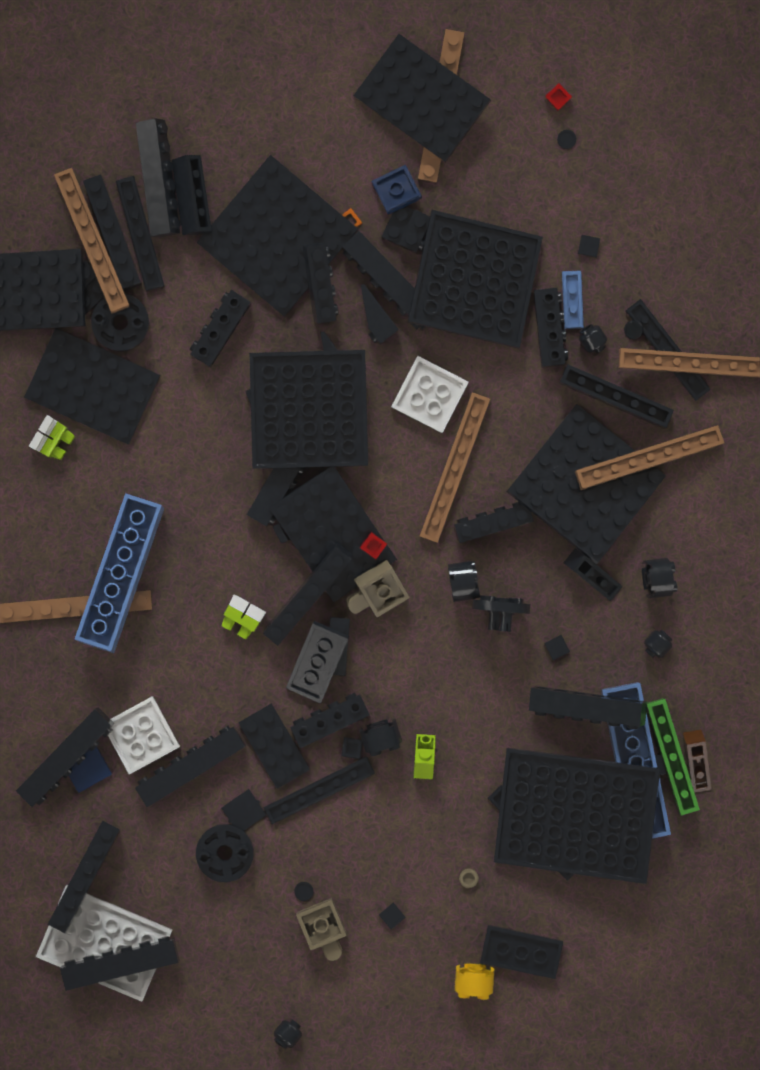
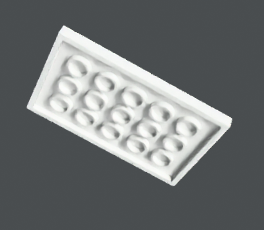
M68 885L65 886V889H64V891H63V893H62V896H63V894H64V892H65V890H66V888H67ZM87 894L66 934L48 926L36 957L61 967L68 960L75 959L78 962L88 955L99 957L102 956V952L113 950V953L121 951L120 948L132 945V948L139 947L141 942H158V938L170 937L172 929ZM156 969L99 982V984L142 1002Z

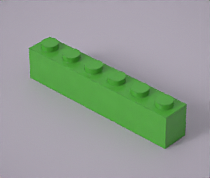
M661 698L648 702L647 713L659 752L664 760L666 774L678 813L682 816L698 811L700 809L666 699Z

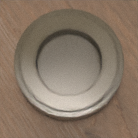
M470 868L464 869L459 876L460 883L465 888L476 886L479 880L477 872Z

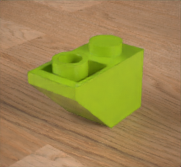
M416 734L414 778L433 779L436 735Z

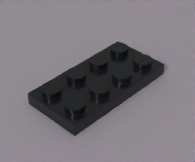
M314 621L286 688L321 703L349 636Z
M272 703L238 722L277 789L310 770Z
M488 925L480 963L556 979L563 940Z

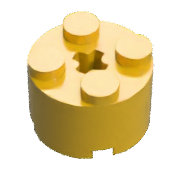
M466 963L463 968L457 965L455 991L458 993V997L470 998V996H477L478 999H489V995L493 994L494 968L491 967V970L486 969L484 964Z

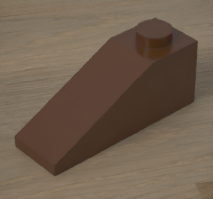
M702 730L684 732V749L694 793L712 790L707 747Z

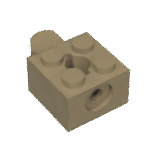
M385 560L354 579L360 590L346 598V605L354 614L370 607L375 616L379 617L410 597L392 566Z
M333 898L298 911L296 916L310 950L321 947L328 960L334 961L339 959L342 955V947L338 939L347 936V932Z

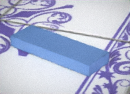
M563 271L564 329L584 328L581 271Z

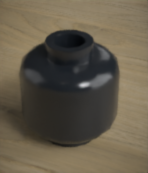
M590 324L580 331L579 341L587 352L599 353L605 349L607 336L600 326Z
M662 629L660 631L654 630L644 641V645L647 647L645 651L652 658L655 655L658 658H663L672 648L671 641L673 639Z
M283 1020L274 1031V1041L284 1049H287V1047L293 1048L302 1037V1032L299 1030L301 1026L294 1020L290 1022Z

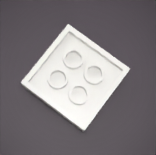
M417 356L391 407L443 433L468 381Z
M153 696L111 719L115 724L111 727L113 731L108 737L129 774L180 747Z

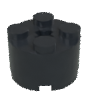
M668 558L643 561L642 564H646L645 568H642L644 590L648 589L649 594H646L648 599L672 596L673 592H677V582L674 581L673 573H675V563L673 561L670 562Z
M475 561L448 564L453 602L480 598Z
M392 718V722L389 723L385 719L366 725L367 729L364 731L363 728L359 729L365 752L370 753L371 756H377L382 753V750L388 748L389 751L400 748L402 738L395 718Z

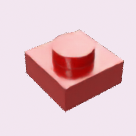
M558 83L545 98L559 111L572 96Z
M371 532L360 548L377 559L387 543Z

